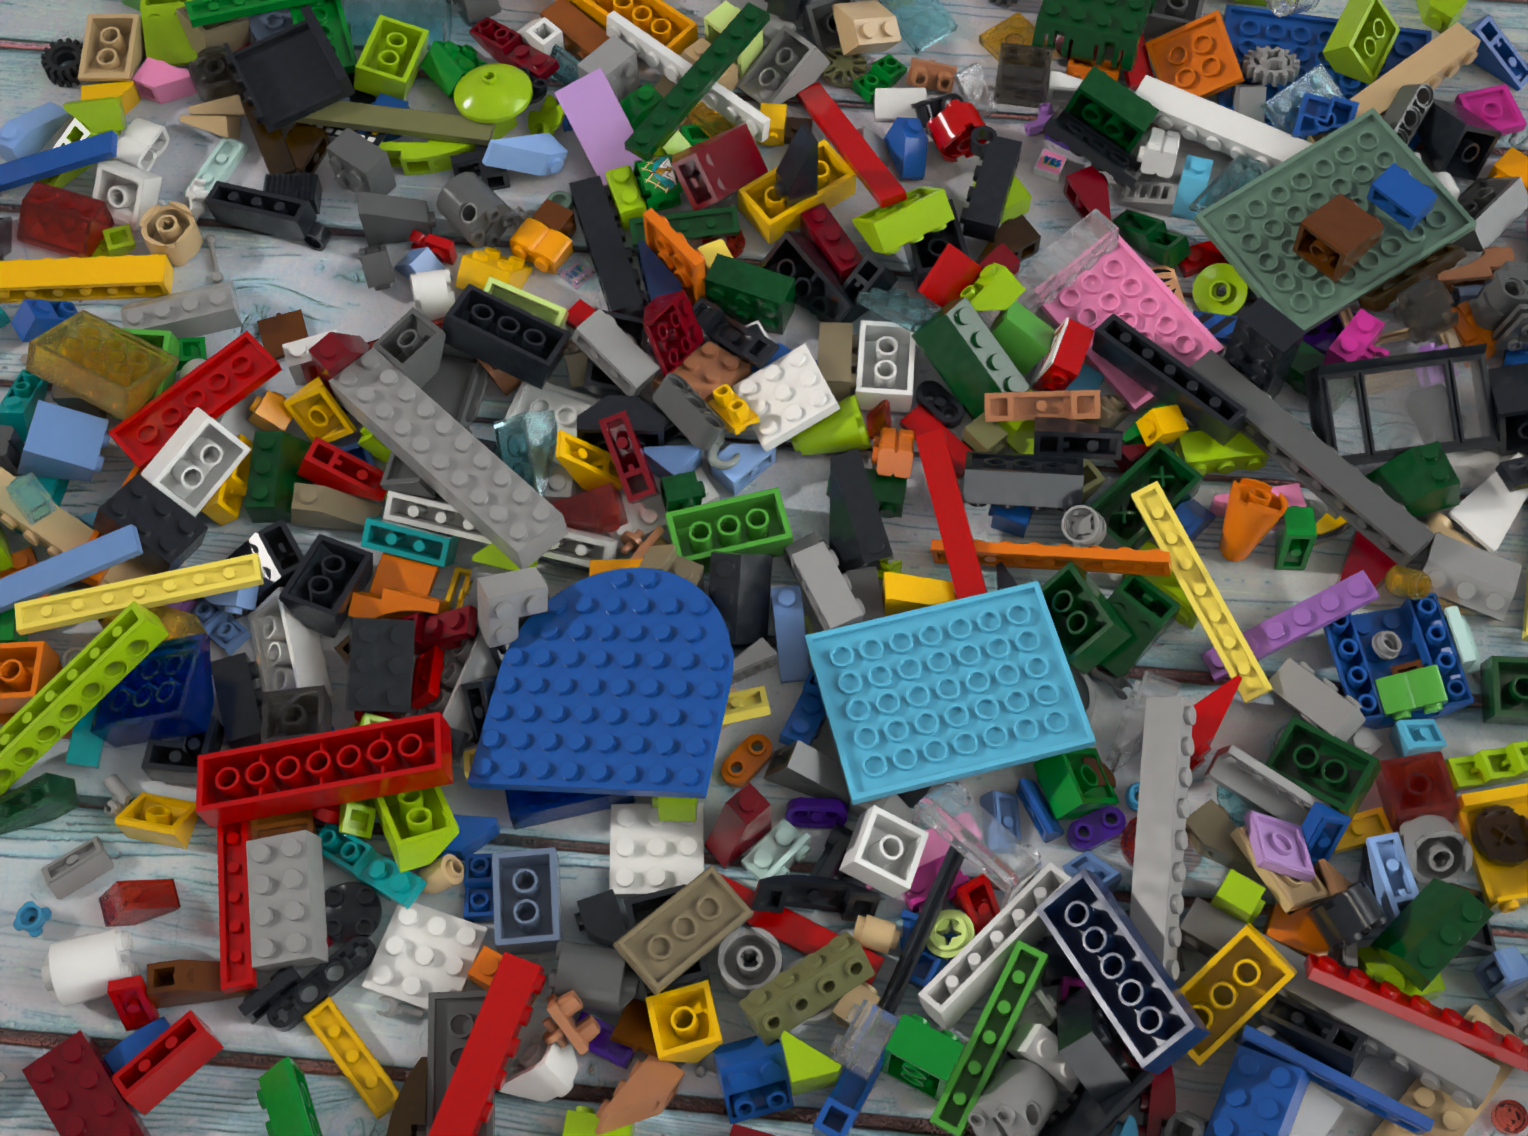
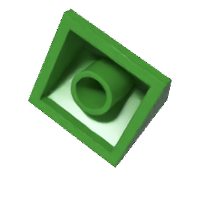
M1017 301L1007 310H1001L989 328L1022 376L1026 375L1050 352L1054 329Z

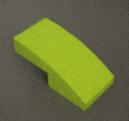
M129 224L102 230L104 235L102 238L77 243L81 258L124 256L136 248Z

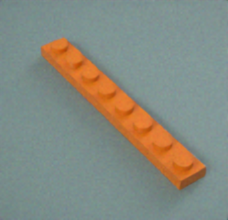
M932 539L930 551L934 563L948 564L942 539ZM973 539L980 566L996 567L997 563L1002 562L1008 568L1061 570L1071 561L1086 572L1171 576L1170 552H1164L1161 549H1149L1148 551L1133 550L1129 547L1107 549L1096 545L1073 547L1069 544L1050 546L1037 542L1014 544L1010 541L993 543Z

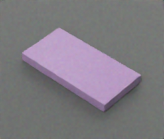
M600 67L554 92L597 176L600 175L603 186L607 185L605 172L628 165L631 166L633 171V162L641 160V158L625 150L624 143L633 134L634 130L602 68Z

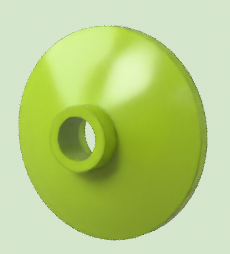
M1216 263L1203 269L1196 277L1192 289L1193 300L1201 312L1232 316L1246 302L1248 285L1234 270L1232 265ZM1220 287H1225L1227 290L1223 297H1219L1217 294Z

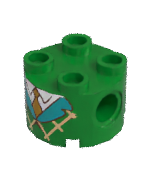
M672 154L650 157L647 162L643 159L633 162L634 176H639L637 184L647 210L652 208L657 212L681 205L680 193H683V188L678 178L675 177L674 169L671 165Z

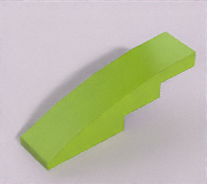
M1528 741L1512 742L1505 748L1480 750L1472 756L1448 758L1443 761L1441 765L1452 792L1528 778Z

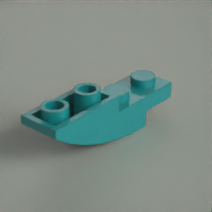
M326 823L317 835L321 837L323 858L359 883L373 888L375 893L388 901L392 900L407 910L427 885L423 878L411 871L400 873L395 862L378 853L371 845L355 836L339 833V827L334 824Z

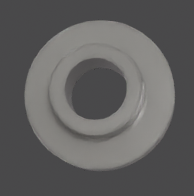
M1381 631L1373 636L1372 647L1374 652L1382 659L1393 660L1399 655L1402 642L1394 632Z

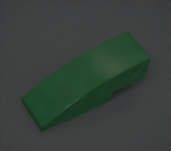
M1126 209L1111 221L1112 231L1115 234H1119L1131 247L1160 264L1173 268L1191 254L1187 236L1167 230L1164 220Z

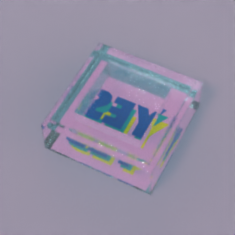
M576 253L557 269V275L576 290L595 274V268Z

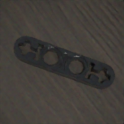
M356 936L329 957V962L320 964L271 1004L267 1012L269 1023L277 1031L281 1032L290 1031L304 1020L303 1016L329 996H334L371 965L377 952L373 942L365 936ZM358 946H361L363 949L366 948L367 956L364 958L359 955L356 956L357 952L355 949ZM347 956V958L351 960L352 964L354 965L352 969H350L346 961L342 959L343 957ZM334 965H341L344 968L343 976L337 981L329 980L327 978L328 970ZM308 986L317 987L318 995L316 999L312 1002H303L301 999L302 991ZM293 998L303 1008L301 1011H298L290 1002ZM281 1009L286 1012L289 1011L287 1013L289 1019L286 1022L281 1019L278 1020V1011Z

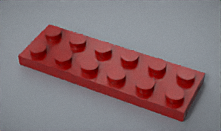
M246 331L118 424L108 434L142 472L196 407L215 420L279 373L282 368L267 350Z

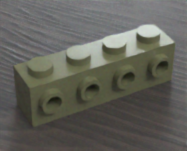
M848 932L834 937L827 945L815 953L805 956L801 962L792 968L779 973L769 983L751 991L746 998L738 1003L753 1032L765 1046H768L780 1038L784 1030L789 1032L874 976L875 972L861 944Z

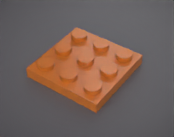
M1219 10L1145 43L1158 80L1204 99L1245 81Z
M652 208L644 212L643 221L646 244L681 282L682 291L685 290L688 293L689 301L693 307L701 296L706 298V260L703 254L698 249L694 250L688 244L685 236L681 232H676L670 226L665 216L658 215Z

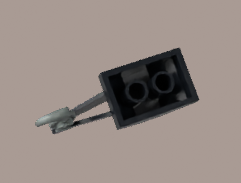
M607 395L577 416V438L609 452L598 420L626 410L643 452L644 447L664 446L682 433L655 402L646 404L637 396ZM725 429L711 448L707 451L705 450L708 463L722 470L736 466L740 460L739 453H736L734 458L729 461H722L717 457V452L724 443Z

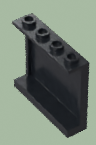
M310 5L300 9L305 20L232 53L228 43H224L228 52L224 58L231 71L237 70L233 76L240 89L246 87L247 90L242 93L249 107L255 105L256 109L252 110V113L258 125L264 124L268 133L355 94L345 69Z

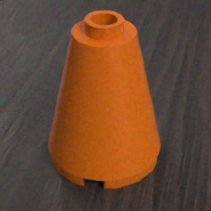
M1241 478L1239 483L1236 480L1233 481L1230 487L1219 543V550L1225 559L1232 562L1245 560L1284 515L1288 508V501L1281 492L1279 496H1276L1271 492L1272 486L1255 479Z

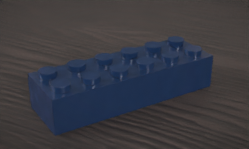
M1084 868L1035 909L1142 1069L1159 1075L1211 1034L1101 877Z

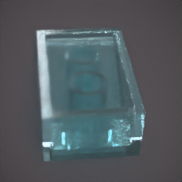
M554 410L524 412L493 422L499 459L544 497L557 445L558 425L555 420Z

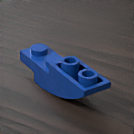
M813 668L803 685L802 693L780 733L779 742L788 745L796 740H800L811 746L813 740L817 739L827 718Z

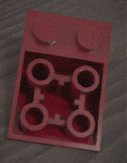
M746 122L674 154L671 161L675 174L694 211L722 200L768 172V168Z
M685 290L657 296L644 308L643 327L663 375L666 377L668 373H673L705 341L703 331L698 325L693 313L692 304L688 300Z

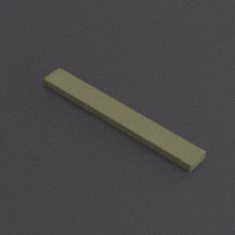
M338 101L295 121L297 123L337 128L348 127L354 130L484 146L489 145L495 129V123H478L467 119L463 115L348 101Z

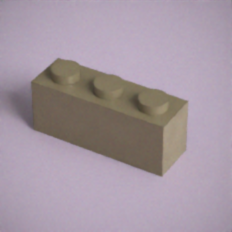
M820 322L817 365L836 401H841L850 396V390L856 391L857 374L851 373V371H857V354H852V351H857L858 335H853V323Z

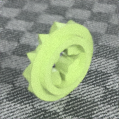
M955 909L943 910L938 916L926 945L935 956L942 957L948 961L949 958L955 957L975 937L974 924L962 911ZM953 926V930L958 936L952 937L948 945L946 938L941 935L948 934Z

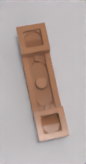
M1100 390L984 393L985 422L1035 420V417L1100 419Z

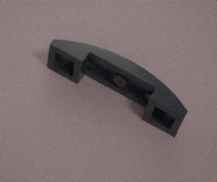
M702 296L693 305V313L698 325L702 328L703 334L736 357L755 367L762 369L780 348L778 344L758 332L756 334L724 314L720 307Z
M778 875L766 877L758 881L751 909L783 913L785 906L840 913L842 920L856 922L858 915L866 917L867 914L875 916L881 897L879 893L837 879L813 875Z

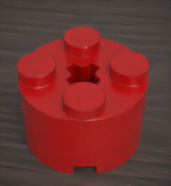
M958 99L950 101L946 105V109L930 119L926 124L929 135L945 161L951 163L958 162L957 157L962 155L966 158L974 155L969 148L971 132L976 127L987 126L972 103L960 102ZM985 139L977 140L981 144H986L988 141Z

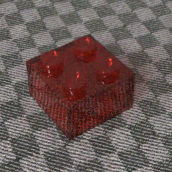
M1441 751L1380 761L1381 771L1375 782L1393 833L1400 832V826L1405 821L1424 815L1442 816L1450 823H1454L1459 810V804Z

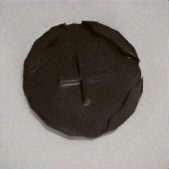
M1502 805L1485 808L1473 820L1470 829L1471 839L1478 853L1487 861L1501 867H1513L1522 864L1528 858V819L1523 815L1519 816L1516 812H1513L1515 809Z

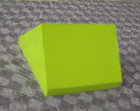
M784 1030L781 1035V1046L784 1051L792 1096L835 1086L841 1076L842 1065Z

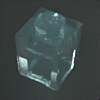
M32 472L15 478L9 486L5 487L11 501L30 525L35 524L57 510L52 497Z

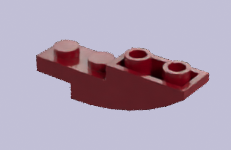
M485 17L469 30L474 40L499 63L512 65L517 68L526 67L534 77L545 80L560 69L558 60L524 43L521 34L489 17Z
M467 605L428 617L415 613L395 620H415L413 654L425 653L435 645L445 651L461 647L462 640L475 637L478 609Z
M1132 1056L1131 1062L1133 1067L1142 1069L1135 1057ZM1172 1065L1159 1075L1152 1073L1155 1078L1146 1088V1092H1143L1140 1096L1139 1112H1143L1144 1117L1143 1126H1137L1139 1136H1160L1161 1126L1165 1127L1170 1117L1176 1113V1094Z

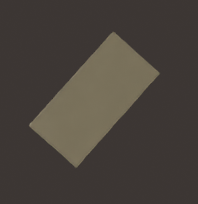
M711 865L614 942L613 947L656 996L721 943L731 932L750 919L754 912Z

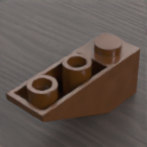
M179 959L147 964L146 995L157 1009L244 997L254 990V988L225 994L221 990L220 961Z

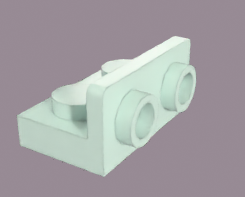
M1458 606L1446 607L1443 615L1464 674L1480 671L1482 661L1467 618L1460 615Z
M783 818L741 860V865L758 881L771 876L789 875L790 871L788 869L796 861L801 863L811 852V836L808 833L803 835Z

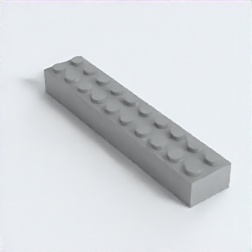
M374 347L329 380L336 401L520 569L528 568L568 535L564 516Z

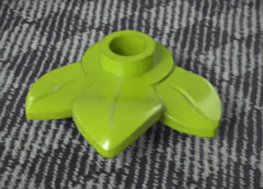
M550 94L547 95L539 112L529 111L528 128L531 131V135L550 133L554 137V131L560 127L565 113L561 105H558L557 100Z

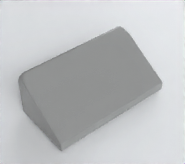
M95 836L41 870L47 886L56 898L61 900L113 869L114 863L100 838Z

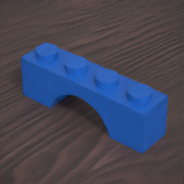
M872 1008L839 1080L828 1095L813 1124V1135L849 1136L882 1070L885 1048L899 1022L898 1020Z

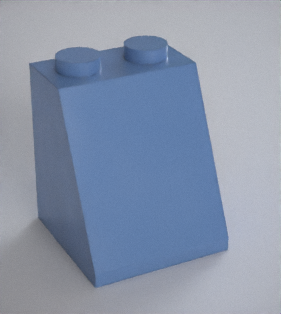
M38 400L17 474L91 482L94 472L100 473L105 457L99 454L101 447H108L111 437L108 434L109 431L106 430L109 420Z

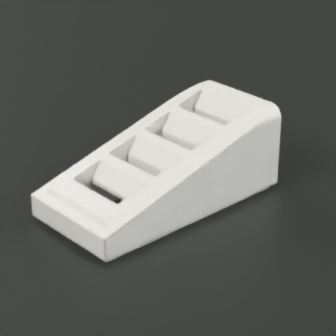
M1050 70L1046 100L1069 103L1083 80Z

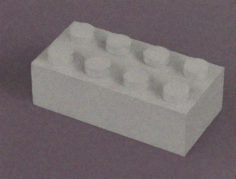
M307 830L246 841L252 968L272 973L283 968L287 969L291 965L294 968L329 962L328 944L326 941L327 925L321 837Z

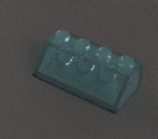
M344 0L345 18L354 50L364 49L379 15L429 30L427 50L430 49L434 40L450 41L452 28L451 0Z

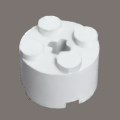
M449 269L410 274L414 308L436 326L443 325L445 315L455 303L454 293L450 288L451 278Z

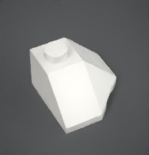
M546 1028L539 1031L530 1040L532 1046L521 1055L520 1059L515 1056L505 1066L504 1070L508 1071V1074L499 1092L544 1103L556 1097L561 1098L567 1095L574 1086L573 1081L578 1065L572 1043L564 1034L569 1044L561 1049L556 1041L546 1045L542 1040V1036L547 1031Z

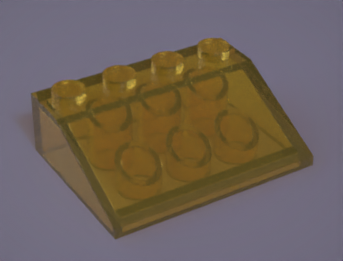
M83 309L29 341L26 370L62 388L64 391L87 401L89 404L112 414L114 417L125 420L144 406L179 363V358Z

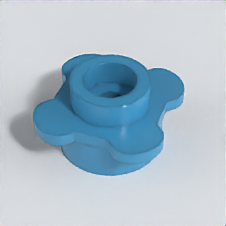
M28 901L18 910L13 926L17 931L25 930L29 932L30 936L38 937L43 932L42 927L46 920L51 918L52 912L47 907L40 908L33 901ZM34 916L35 920L30 922V918Z

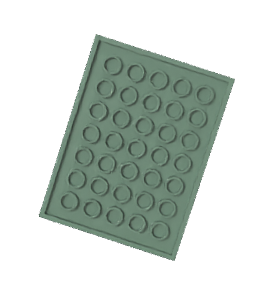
M1371 108L1202 210L1194 218L1196 224L1230 265L1233 266L1234 270L1258 298L1262 297L1306 331V333L1358 302V298L1447 244H1452L1475 230L1477 222L1374 108ZM1393 163L1409 171L1412 177L1420 183L1429 186L1438 195L1433 209L1411 231L1367 199L1371 184ZM1341 193L1346 198L1354 200L1369 215L1376 216L1384 225L1380 240L1335 283L1292 250L1301 221Z

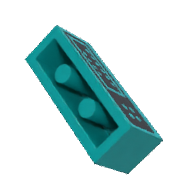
M376 515L366 518L361 547L446 567L454 564L460 537L386 520L382 516Z

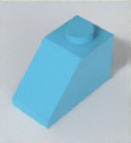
M1187 154L1171 216L1194 221L1195 215L1201 209L1213 160Z

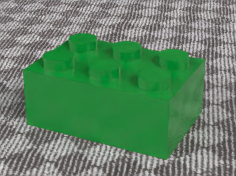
M903 1013L885 1048L881 1072L939 1102L962 1055L964 1044L960 1043V1038L950 1031L942 1030L939 1032L931 1028L929 1021L917 1014H912L910 1017Z

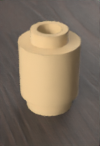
M447 854L434 860L432 864L423 866L417 874L427 883L422 891L426 894H438L460 884L464 878L462 862L454 855Z
M867 914L866 917L858 915L852 936L862 947L888 954L889 948L896 949L900 931L895 930L896 923Z

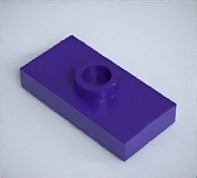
M582 1011L577 1023L590 1014ZM594 1017L600 1025L601 1032L589 1042V1051L587 1052L627 1070L635 1052L630 1047L611 1041L610 1038L615 1026Z

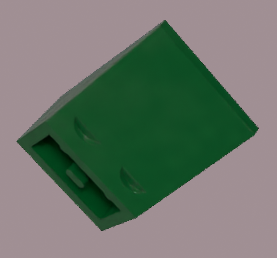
M1129 574L1107 599L1132 635L1099 663L1102 668L1115 678L1126 676L1175 621L1181 607L1179 603L1141 575Z

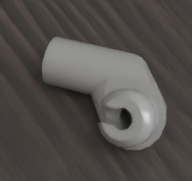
M112 774L104 780L105 786L113 795L111 800L107 802L108 806H104V813L108 817L115 818L129 805L131 793L118 775Z

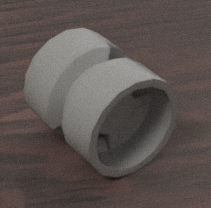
M1086 505L1071 507L1062 518L1061 528L1063 534L1080 547L1098 546L1107 534L1105 519L1093 508Z

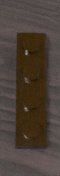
M1447 244L1358 298L1360 308L1374 312L1386 310L1392 302L1410 295L1416 287L1433 281L1435 276L1442 271L1454 268L1457 262L1467 257L1464 247Z

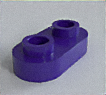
M794 798L786 804L785 811L786 821L799 828L833 829L836 823L844 826L848 816L847 805L835 798Z
M1105 806L1073 821L1066 834L1068 845L1077 852H1085L1119 837L1126 826L1125 815L1117 807ZM1112 817L1116 823L1108 824L1105 818ZM1085 830L1089 836L1081 837L1078 831Z

